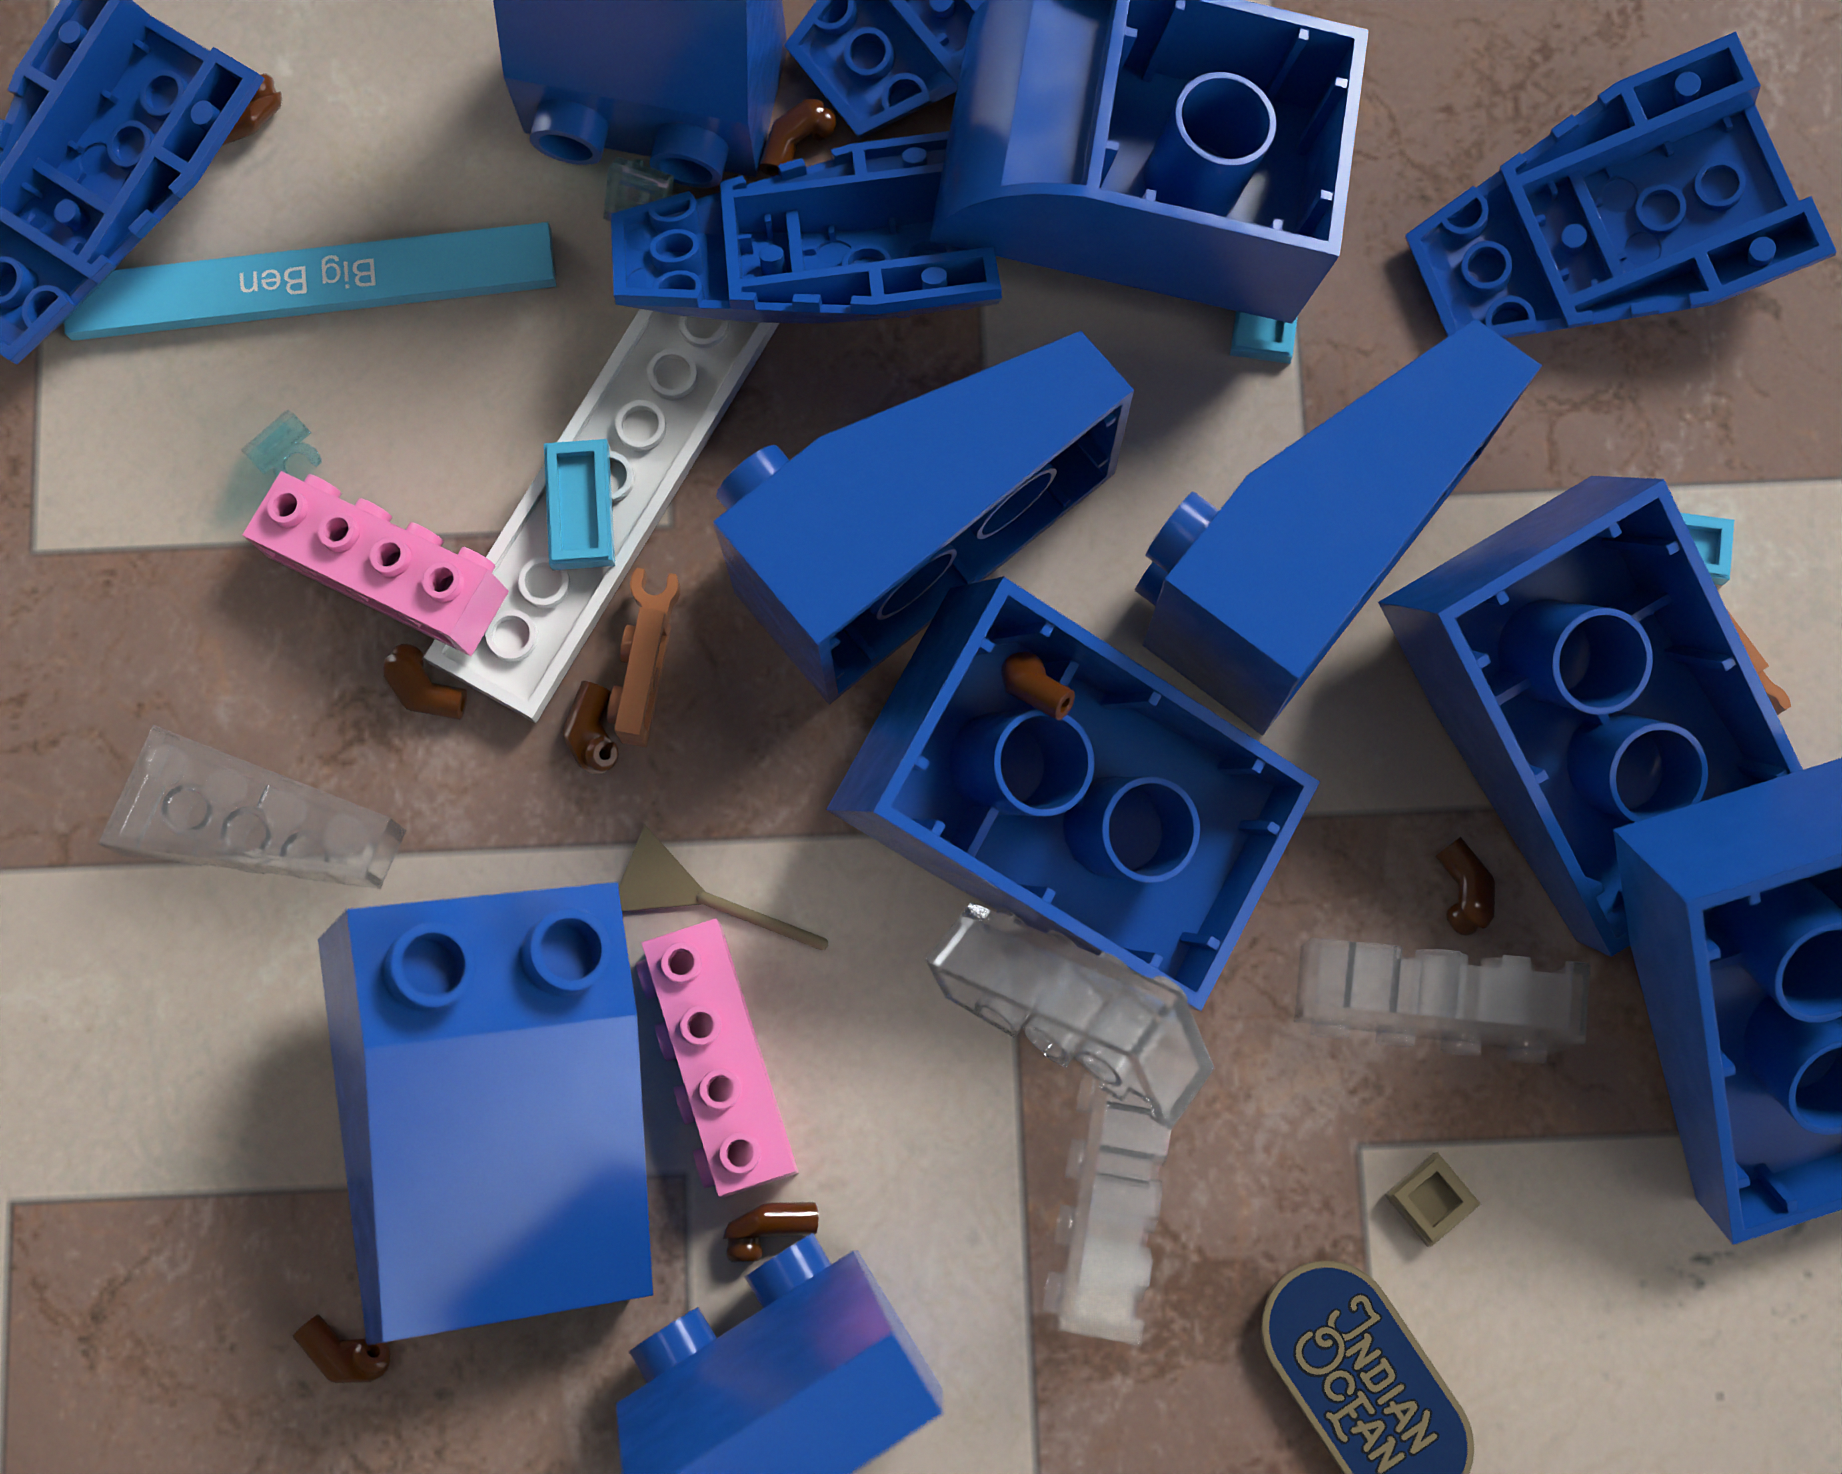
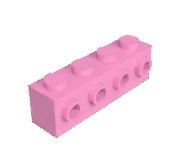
M280 471L242 534L243 537L268 558L469 656L473 655L509 592L492 574L496 567L493 562L466 547H462L458 555L441 547L444 541L439 536L416 523L410 522L406 530L390 523L392 516L388 512L368 500L359 498L356 504L352 505L339 499L342 493L336 487L315 475L308 474L305 481H302Z
M717 918L641 942L646 959L636 962L637 972L647 1000L655 997L659 999L665 1021L655 1024V1030L665 1061L677 1059L684 1084L674 1087V1093L685 1125L696 1122L703 1147L693 1150V1155L704 1188L715 1185L718 1196L725 1198L798 1174L797 1165L726 937Z

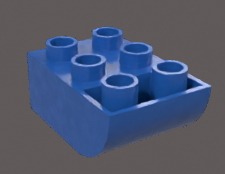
M985 0L974 13L968 28L929 241L967 250L994 246L995 256L1292 324L1340 256L1368 30L1247 0Z

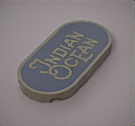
M1336 1261L1305 1263L1281 1276L1270 1289L1264 1304L1261 1324L1262 1347L1270 1365L1342 1474H1470L1474 1460V1438L1467 1415L1381 1287L1360 1269Z

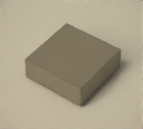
M1438 1152L1431 1154L1384 1194L1427 1247H1432L1481 1205Z

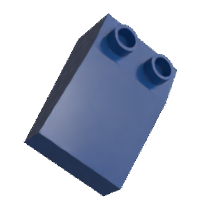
M493 0L503 77L523 132L530 134V142L538 151L553 159L575 165H592L600 162L604 148L650 157V167L658 175L674 183L695 188L717 186L722 180L723 171L757 178L759 163L764 151L787 54V49L784 46L787 41L782 0Z
M1475 318L1249 473L1220 510L1196 492H1191L1165 522L1145 554L1152 563L1138 582L1135 592L1153 604L1155 609L1142 646L1263 736L1483 453L1542 365Z
M1078 331L823 435L791 460L787 458L777 445H770L760 449L740 463L725 478L716 493V498L727 511L715 519L713 524L734 593L830 705L929 625L950 588L983 581L1115 474L1134 389L1082 331Z
M1590 476L1378 602L1434 713L1575 940L1610 957L1630 946L1613 829L1803 770L1664 479Z
M1003 576L949 589L826 810L936 877L1169 1005L1201 1011L1320 781ZM1017 652L1036 654L1042 660L1049 678L1075 692L1073 705L1063 719L1056 720L1005 692L1001 668L1007 657Z
M1842 758L1613 829L1630 946L1697 1202L1733 1245L1842 1210Z
M618 882L346 909L318 938V947L367 1345L653 1296L638 1022Z
M813 1233L777 1254L744 1277L763 1309L717 1338L699 1307L628 1351L647 1384L616 1403L622 1474H852L943 1414L942 1386L858 1250H853L832 1264Z

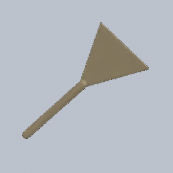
M644 825L618 887L622 912L705 905L816 949L825 950L828 947V940L824 937L705 892L651 830Z

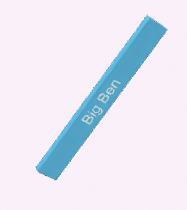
M549 222L114 270L64 321L65 334L72 341L557 287L552 230Z

